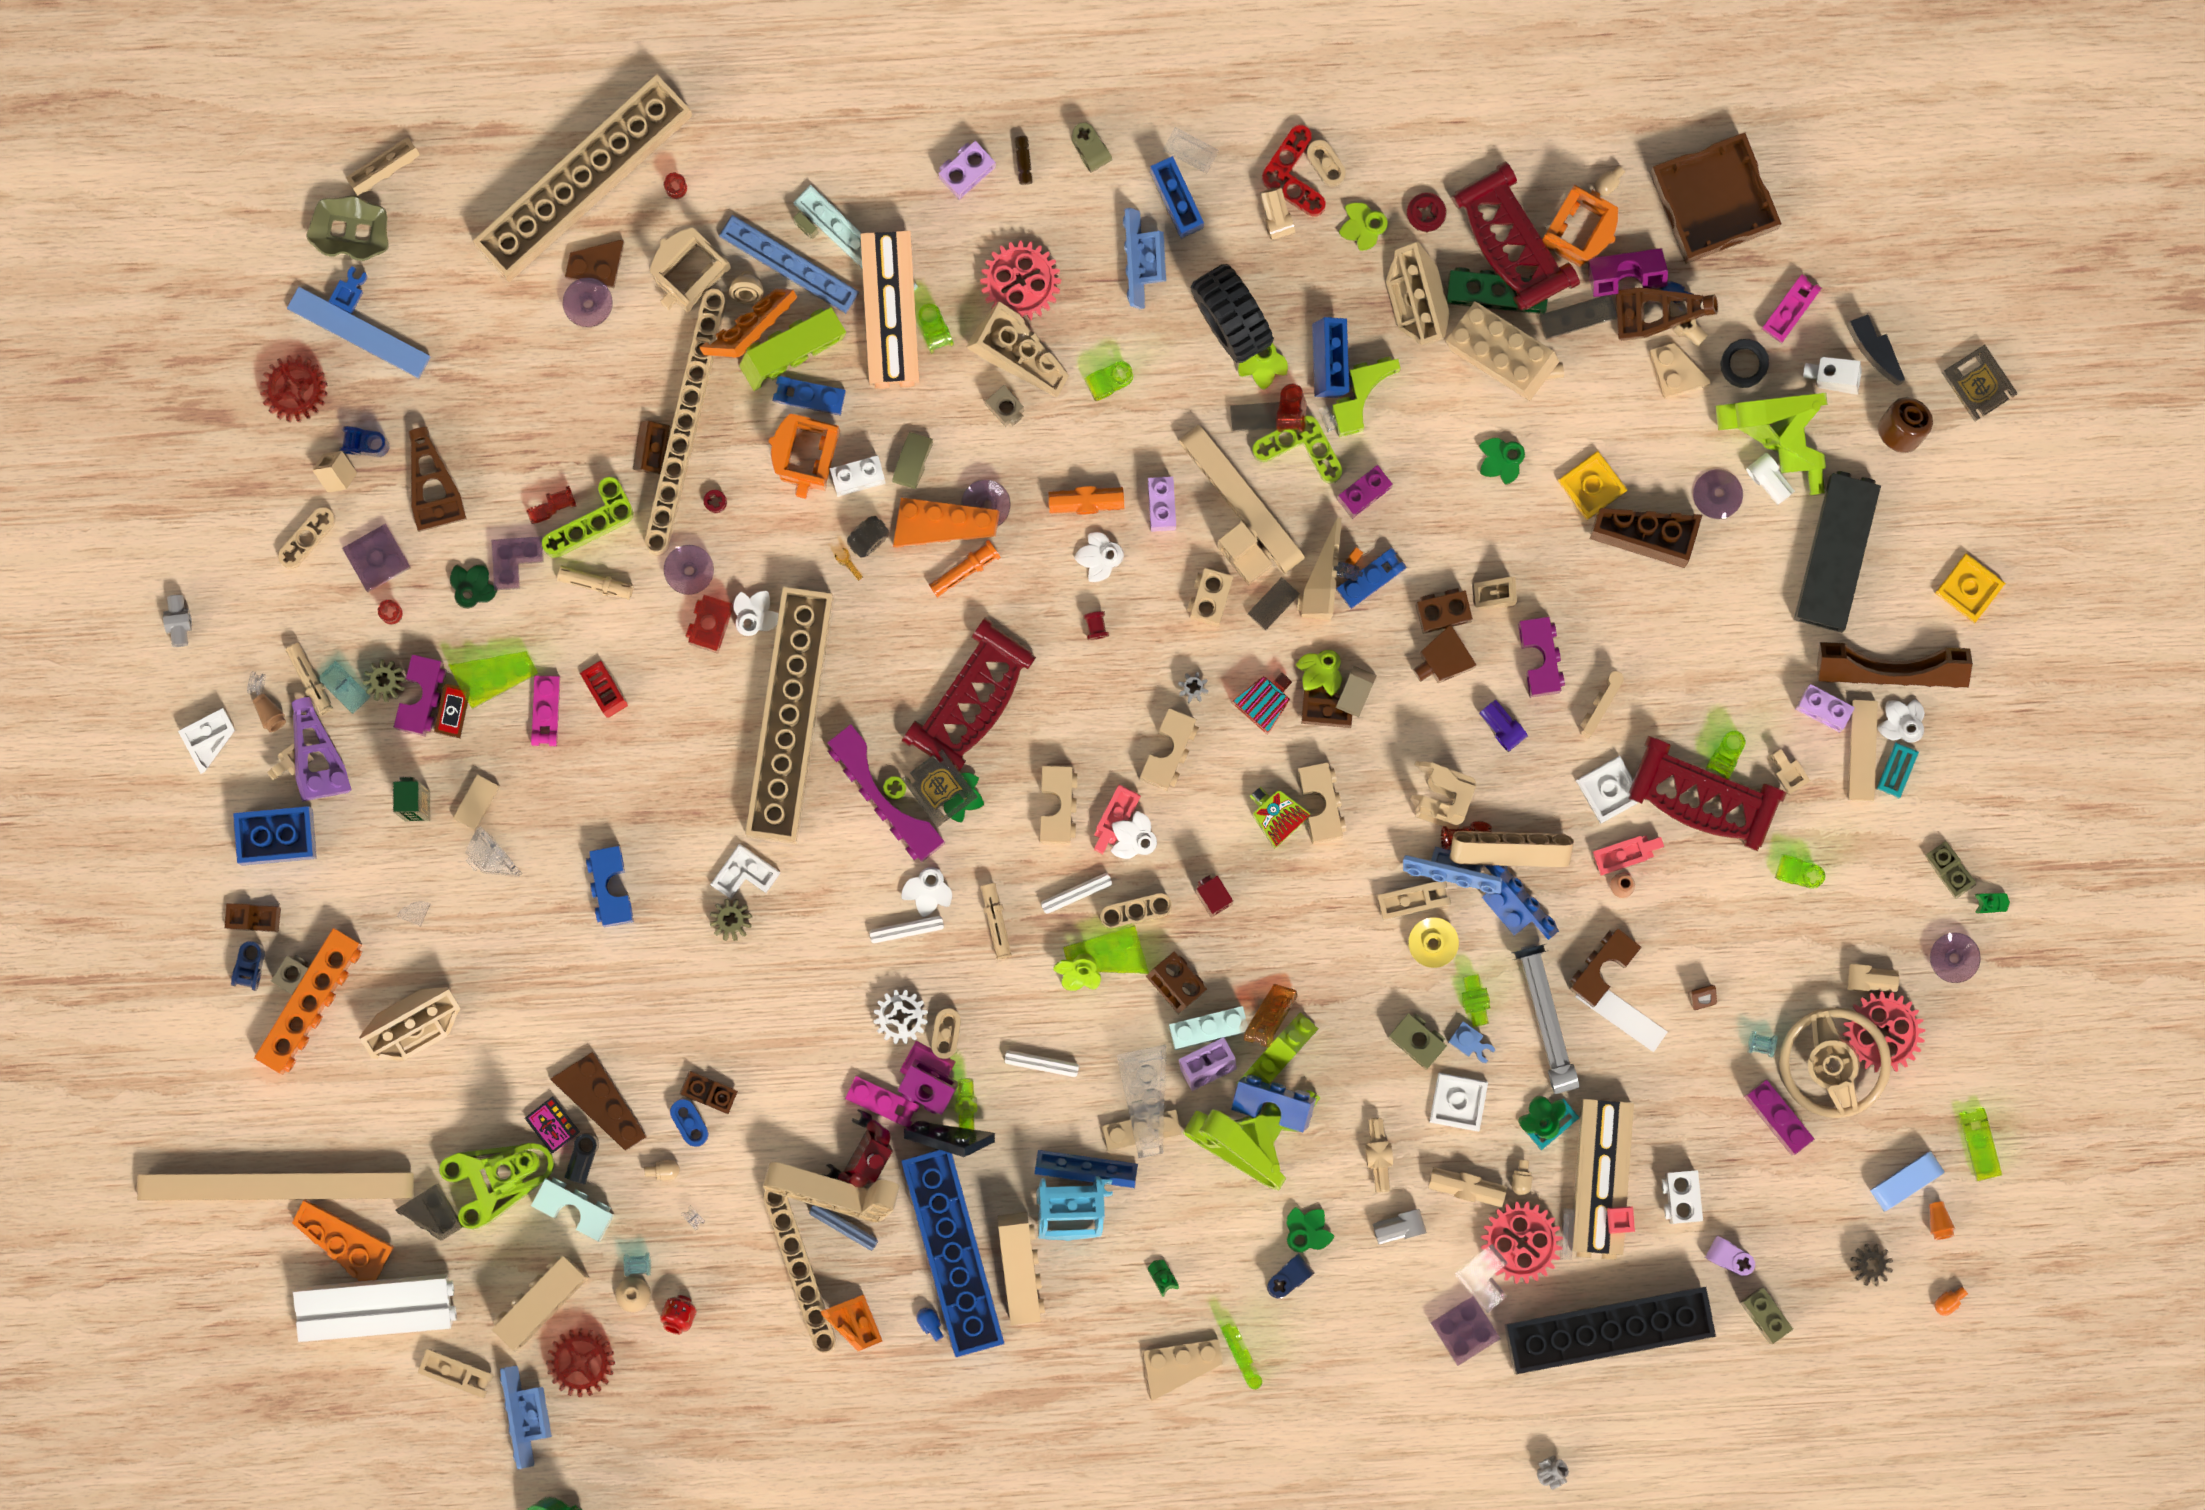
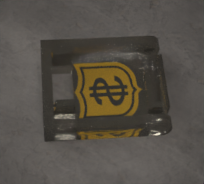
M1985 344L1942 372L1975 422L1980 419L1976 411L1977 409L1982 416H1985L2010 400L2004 391L2007 390L2012 398L2017 395V391ZM1976 357L1980 366L1963 376L1958 368Z
M943 749L938 751L941 758H943L942 762H939L936 756L933 755L910 772L915 779L914 783H911L907 776L902 778L903 782L937 827L978 798ZM959 793L964 802L944 815L939 807Z

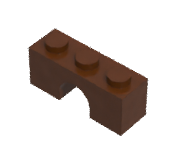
M1616 929L1614 933L1610 930L1600 941L1604 944L1599 952L1593 950L1585 960L1588 966L1583 972L1578 970L1570 979V982L1573 984L1570 990L1591 1007H1595L1611 987L1600 976L1602 964L1607 961H1613L1625 968L1642 948L1619 929Z

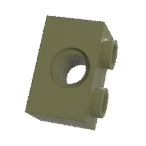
M1408 1013L1388 1038L1427 1070L1447 1047L1443 1043L1446 1039L1436 1030H1433L1431 1033L1425 1028L1426 1022L1416 1013L1413 1016ZM1415 1033H1421L1425 1036L1426 1043L1424 1046L1417 1047L1413 1044L1412 1036Z
M1759 1288L1740 1302L1769 1344H1774L1793 1330V1327L1764 1288Z

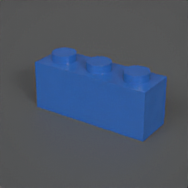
M1169 157L1150 166V174L1180 238L1182 239L1204 228L1203 219L1174 157Z
M1323 317L1312 324L1314 397L1339 398L1349 392L1347 319Z

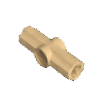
M1433 1167L1428 1185L1429 1189L1454 1195L1453 1197L1470 1202L1478 1201L1501 1208L1507 1186L1481 1180L1482 1178L1462 1172L1458 1174Z

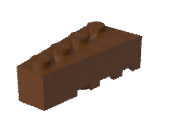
M1600 508L1595 517L1589 539L1685 568L1690 560L1703 515L1656 513L1655 511L1633 512V510Z

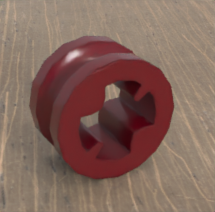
M710 490L704 496V505L712 513H720L727 506V498L719 490ZM716 495L717 498H722V502H718L720 506L716 508L713 504L709 505V500L712 501L710 497Z

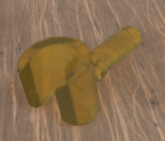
M842 548L847 557L841 560L835 554L837 562L842 566H846L858 581L861 580L863 576L853 565L849 551L846 548Z

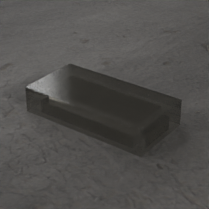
M1280 402L1230 406L1232 432L1282 428Z
M1281 577L1247 615L1267 631L1297 599L1300 593Z

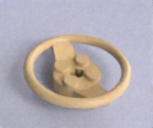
M1823 1008L1802 1017L1787 1033L1780 1051V1073L1787 1091L1803 1108L1823 1117L1844 1118L1866 1110L1881 1096L1890 1077L1891 1055L1884 1035L1870 1019L1846 1008ZM1832 1017L1845 1018L1861 1025L1874 1038L1880 1052L1881 1069L1877 1083L1872 1091L1859 1102L1857 1101L1854 1079L1857 1077L1860 1068L1859 1056L1855 1048L1847 1040L1841 1039ZM1810 1024H1812L1814 1049L1808 1060V1072L1815 1083L1828 1090L1837 1108L1824 1107L1809 1100L1797 1088L1791 1075L1790 1053L1798 1035ZM1830 1058L1840 1061L1837 1071H1833V1068H1828L1827 1064L1830 1063Z

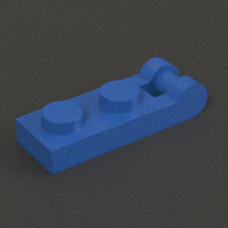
M777 376L776 384L778 388L777 393L773 395V402L841 416L846 390ZM788 388L795 389L793 397L786 395Z
M1393 548L1387 550L1379 558L1336 588L1350 609L1361 603L1407 568L1404 562L1400 563L1395 556L1397 553ZM1386 562L1393 568L1388 573L1382 567Z

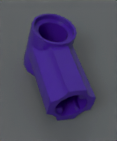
M1497 700L1491 702L1479 713L1495 733L1494 736L1507 752L1511 751L1528 737L1523 727L1515 719L1512 720Z

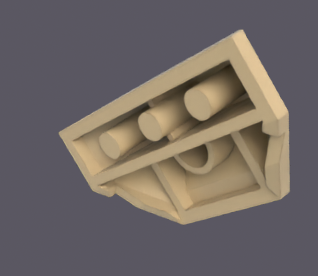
M1419 242L1395 250L1394 260L1390 266L1386 284L1399 330L1416 340L1420 345H1426L1445 338L1450 312L1436 264Z
M448 987L420 989L377 1013L359 1036V1039L373 1059L406 1060L447 1037L460 1011V1006Z

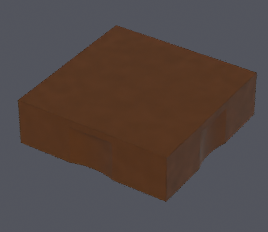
M1745 132L1712 144L1700 152L1685 154L1653 166L1650 171L1654 186L1685 264L1776 231L1782 224L1770 193L1761 180L1758 163Z

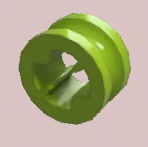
M899 777L888 778L884 783L885 795L892 800L901 799L906 792L904 781ZM894 782H899L898 786H902V790L897 791L896 795L890 794L891 790L888 791V785L891 786Z

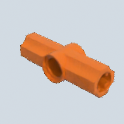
M1094 486L1075 488V490L1048 492L1050 514L1076 512L1079 515L1098 513V511L1125 509L1123 487L1097 489Z

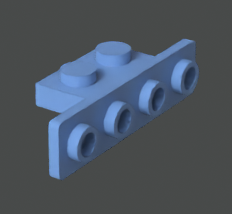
M1125 208L1123 225L1126 229V241L1124 248L1127 253L1126 275L1129 281L1127 299L1131 307L1145 309L1144 284L1166 281L1164 232L1141 233L1140 211L1133 208Z
M1435 847L1431 861L1407 855L1404 856L1403 871L1408 872L1412 876H1426L1438 882L1447 881L1455 883L1463 888L1481 889L1489 894H1500L1502 891L1501 877L1481 873L1483 865L1454 863L1450 859L1451 850Z
M518 1366L501 1368L500 1381L504 1390L505 1409L508 1413L509 1434L512 1437L514 1449L513 1458L517 1469L534 1466L531 1441L552 1437L544 1388L538 1387L522 1390Z

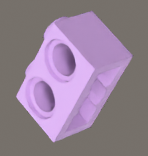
M976 141L971 145L966 143L958 151L959 156L953 161L948 159L939 168L941 171L938 173L939 179L958 200L996 168L995 161ZM977 155L982 161L980 164L973 166L968 163L969 157ZM953 172L963 174V178L959 182H953L949 176Z
M1173 477L1148 478L1151 532L1176 530Z
M1810 684L1806 687L1795 710L1840 733L1844 730L1855 707Z
M1224 1037L1179 1059L1180 1070L1191 1091L1237 1070L1235 1056Z

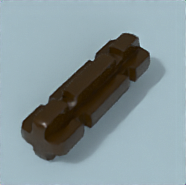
M1018 136L1015 137V147L1018 149L1016 156L1018 172H1020L1018 174L1020 185H1029L1033 181L1032 172H1030V152L1027 149L1029 147L1028 137Z

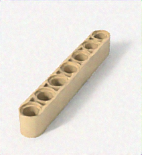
M1199 424L1178 439L1184 450L1245 526L1250 524L1258 534V542L1268 550L1273 557L1272 560L1284 574L1305 559L1299 548Z
M765 1190L764 1202L813 1346L818 1352H830L836 1346V1337L832 1325L824 1317L823 1321L818 1325L812 1324L809 1319L812 1311H823L826 1307L789 1198L782 1196L780 1203L772 1204L768 1198L770 1192ZM787 1214L790 1217L791 1222L787 1228H780L777 1225L779 1215ZM787 1239H797L799 1247L795 1252L790 1253L786 1250L785 1242ZM797 1262H803L807 1266V1272L800 1277L796 1276L793 1272V1266ZM805 1286L814 1288L815 1296L812 1300L806 1301L802 1298L801 1291ZM822 1334L829 1335L832 1340L830 1347L827 1349H822L818 1345V1338Z

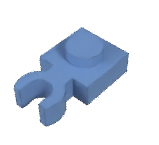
M1465 1022L1460 1024L1448 1042L1468 1057L1472 1052H1475L1478 1060L1482 1063H1487L1488 1061L1482 1056L1484 1049H1488L1491 1052L1495 1051L1492 1045L1480 1043L1483 1035Z

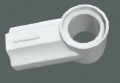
M1764 453L1746 468L1753 481L1761 485L1777 505L1795 492L1779 472L1777 463L1768 453Z

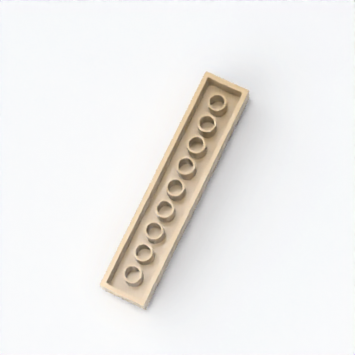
M656 74L473 240L476 248L508 282H511L692 117L691 110Z
M783 587L745 833L748 838L797 844L833 607V594Z

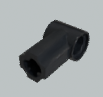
M585 1133L576 1138L564 1178L586 1184L595 1154L599 1149V1140L595 1135ZM583 1138L592 1140L593 1148L590 1152L582 1150L580 1143Z

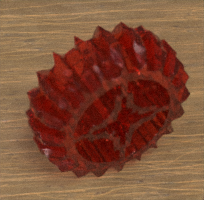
M288 355L286 358L287 363L284 364L282 359L279 358L277 359L279 367L276 368L273 364L269 365L273 371L272 374L264 372L263 376L269 380L260 382L262 387L267 388L262 390L260 395L268 397L263 401V404L265 406L271 405L268 411L271 414L277 412L276 417L279 420L286 414L287 422L290 423L293 416H295L296 421L299 423L302 421L301 415L304 414L309 420L311 419L309 411L312 410L316 414L319 413V410L315 407L316 404L320 406L325 405L320 396H328L327 391L321 390L326 388L328 383L320 381L325 377L324 372L317 373L320 367L317 364L311 366V359L307 358L302 364V357L300 355H297L295 362ZM300 370L308 373L310 377L295 379L290 371ZM283 375L284 385L275 394L276 383ZM289 379H290V380L292 381V383L295 384L297 387L300 386V388H297V389H298L297 394H298V396H299V399H298V397H297L295 394H293L291 391L288 392V390H291V388H290L291 383H290ZM313 384L312 396L305 403L304 393ZM294 399L299 407L288 408L279 404L278 401Z
M579 1328V1336L575 1335L573 1329L569 1330L570 1339L561 1334L560 1339L563 1343L560 1344L557 1341L552 1343L558 1348L557 1352L553 1350L548 1351L549 1355L555 1356L554 1360L546 1361L547 1365L554 1364L555 1368L548 1370V1375L556 1373L557 1377L552 1380V1383L556 1384L561 1380L562 1384L559 1390L563 1391L568 1386L569 1396L573 1395L575 1389H578V1397H583V1389H586L588 1396L593 1395L591 1387L594 1386L599 1392L602 1390L599 1384L600 1381L604 1384L609 1383V1380L604 1377L605 1373L608 1375L614 1374V1371L607 1369L608 1365L616 1364L615 1361H608L607 1356L614 1355V1351L605 1352L604 1349L610 1343L607 1341L601 1345L599 1343L603 1338L601 1334L593 1339L594 1330H589L587 1336H584V1328ZM585 1341L592 1344L595 1348L583 1354L572 1343ZM567 1349L571 1357V1363L562 1371L560 1364L561 1356L564 1350ZM600 1354L601 1369L595 1377L591 1369V1362ZM591 1355L584 1363L585 1369L582 1370L581 1367L572 1369L577 1363L576 1356L583 1358ZM575 1372H581L589 1380V1383L576 1384L568 1380L567 1377Z

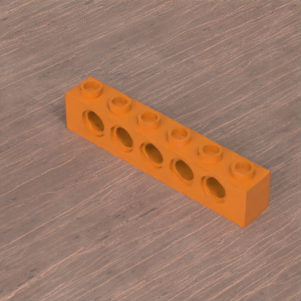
M332 929L254 1059L282 1075L285 1071L288 1073L291 1071L296 1063L294 1056L298 1050L302 1051L306 1047L310 1039L307 1037L308 1033L312 1028L316 1029L323 1018L320 1015L325 1006L329 1007L334 1001L336 994L333 992L338 984L342 986L348 978L349 972H347V969L351 963L356 964L363 952L360 950L362 947L360 943L340 931ZM335 953H341L343 956V961L339 966L331 964V957ZM327 974L330 978V983L327 987L320 988L317 980L321 975ZM314 996L317 1001L316 1006L311 1010H307L304 1006V1001L307 997ZM295 1018H301L303 1020L302 1029L293 1031L291 1022ZM283 1039H287L290 1043V1048L286 1053H280L278 1050V1044Z

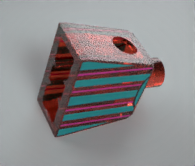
M1282 672L1273 682L1263 676L1232 701V704L1268 735L1290 701V698L1283 692L1290 686L1292 681Z

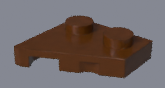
M617 240L570 252L565 278L615 288L625 243L624 240Z
M1323 685L1313 690H1304L1301 724L1351 728L1352 714L1336 708L1341 695L1337 693L1333 696L1329 695Z

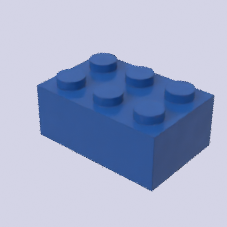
M311 807L233 813L237 864L246 866L317 859L314 815Z

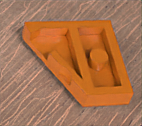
M864 1294L821 1311L822 1316L857 1351L883 1342Z

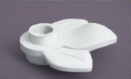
M1100 532L1089 533V545L1080 548L1074 558L1079 564L1089 567L1088 580L1090 582H1099L1110 576L1113 567L1121 564L1124 552L1120 545L1110 542L1107 535ZM1110 550H1113L1114 557L1112 559H1108L1107 553Z
M768 591L757 592L750 598L742 592L736 596L733 609L737 615L735 626L740 634L752 636L758 630L770 631L777 625L779 613L769 610L770 597ZM745 619H750L752 622L749 628H745L743 625Z
M1914 699L1906 706L1900 701H1887L1885 710L1888 720L1877 726L1879 733L1889 740L1901 738L1906 742L1920 740L1924 734L1922 720L1925 715L1921 703ZM1914 726L1916 730L1910 733L1907 731V728Z
M1136 811L1132 822L1122 820L1112 823L1114 834L1119 840L1111 848V852L1115 856L1130 859L1137 854L1147 855L1155 850L1157 839L1151 832V822L1145 814ZM1143 839L1149 840V844L1146 847H1142L1140 844Z
M928 867L921 871L919 877L911 878L906 882L901 897L903 900H915L917 910L922 917H926L936 909L938 904L949 907L952 900V892L943 883L944 878L941 871L934 867ZM930 875L936 878V882L932 885L926 882L927 877Z

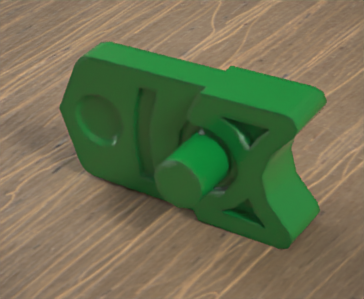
M2006 893L1975 894L1979 901L1976 913L2006 912L2009 908L2010 901Z
M1155 1260L1148 1266V1272L1162 1297L1165 1296L1169 1289H1179V1283L1164 1260Z

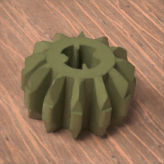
M381 659L379 668L374 663H371L370 666L374 671L372 673L369 671L364 672L370 679L364 680L363 685L371 686L366 690V693L368 695L375 693L374 700L376 701L380 700L382 694L385 702H389V694L397 699L399 696L395 690L404 691L405 689L402 685L398 684L399 682L406 681L405 676H398L403 669L401 667L394 669V661H390L386 667L385 661ZM384 675H387L390 683L388 685L384 684V687H381L382 684L379 682L381 676L385 678Z
M725 899L726 908L723 909L717 903L715 906L720 913H710V916L713 918H718L717 921L710 922V926H720L714 932L716 936L725 931L723 935L724 941L728 940L730 933L732 934L733 941H738L737 932H740L743 937L747 935L742 929L743 926L752 928V924L744 922V920L751 919L752 914H743L748 909L746 904L738 909L740 902L738 899H735L733 907L730 906L729 899ZM735 914L734 917L738 919V922L732 923L731 927L726 926L728 923L725 921V917Z

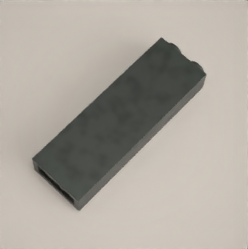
M1837 471L1836 474L1832 473L1829 476L1794 616L1795 621L1841 633L1846 630L1881 485L1875 484L1876 481L1874 479L1861 477V480L1851 478L1850 473Z

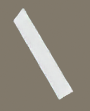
M1609 990L1595 1007H1591L1579 996H1575L1652 1052L1656 1050L1668 1033Z

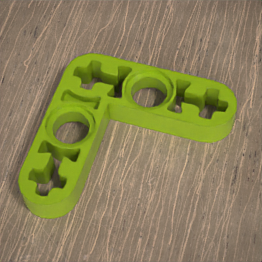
M1304 416L1260 438L1253 445L1252 453L1254 458L1260 462H1267L1303 444L1324 482L1329 484L1336 483L1342 475L1341 464L1319 422L1312 416ZM1304 422H1307L1309 425L1314 424L1311 434L1304 431L1299 435L1302 439L1297 440L1296 432L1292 429L1296 426L1297 431L1304 427ZM1284 432L1290 433L1293 437V442L1288 446H1284L1279 442V436ZM1274 438L1275 445L1280 449L1276 452L1275 447L1268 450V456H1264L1263 453H1257L1260 449V444L1267 447L1272 444L1270 439ZM1317 443H1322L1326 446V454L1316 456L1312 451V447ZM1331 456L1332 460H1328L1331 468H1337L1335 477L1326 476L1324 474L1327 471L1325 463L1320 466L1318 462L1324 461Z

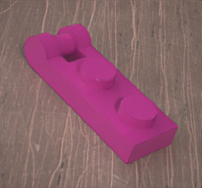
M1804 274L1800 275L1762 328L1764 332L1781 344L1822 289L1818 284L1813 285L1807 280L1808 277ZM1800 288L1809 293L1806 298L1798 293Z
M534 676L532 746H540L541 743L557 747L560 676ZM541 727H550L549 734H540Z
M855 1076L845 1098L904 1127L911 1126L912 1121L910 1120L913 1113L917 1112L920 1106ZM898 1105L905 1107L901 1116L895 1114Z

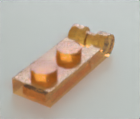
M1273 984L1244 1033V1040L1251 1043L1254 1041L1260 1042L1261 1046L1269 1048L1275 1033L1298 997L1297 990ZM1260 1028L1265 1029L1263 1033L1258 1032Z

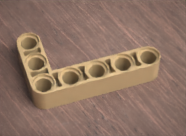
M770 1162L763 1188L778 1195L865 1221L881 1222L894 1211L899 1185L888 1180H878L868 1189L858 1188L852 1184L793 1166Z

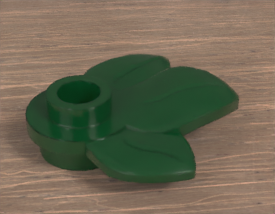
M485 564L475 565L468 571L460 565H455L452 569L450 584L455 590L454 598L460 607L466 609L473 608L477 603L490 602L496 596L498 588L488 584L489 571ZM469 592L472 597L467 599L463 596V593Z

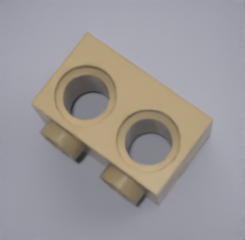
M1204 568L1203 574L1198 573L1194 585L1195 588H1198L1196 598L1191 597L1187 609L1188 612H1192L1190 619L1219 627L1233 576ZM1210 579H1216L1220 583V588L1216 591H1210L1206 587V582ZM1202 603H1209L1213 607V612L1209 615H1204L1199 611V606Z

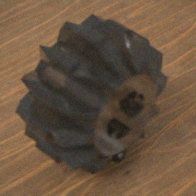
M871 516L862 521L847 538V544L860 558L866 557L885 542L889 536V530L881 519L879 520L876 516Z
M1864 1244L1865 1253L1857 1248L1855 1252L1859 1258H1850L1851 1262L1857 1263V1266L1851 1267L1850 1271H1859L1854 1278L1856 1281H1859L1864 1276V1286H1868L1870 1280H1872L1874 1286H1878V1277L1886 1282L1888 1278L1883 1272L1892 1273L1893 1271L1892 1268L1886 1267V1263H1892L1893 1259L1883 1258L1888 1253L1887 1249L1878 1253L1880 1249L1879 1244H1875L1872 1251L1869 1244ZM1868 1259H1875V1271L1874 1269H1870L1869 1271L1867 1270V1267L1869 1265L1867 1262Z

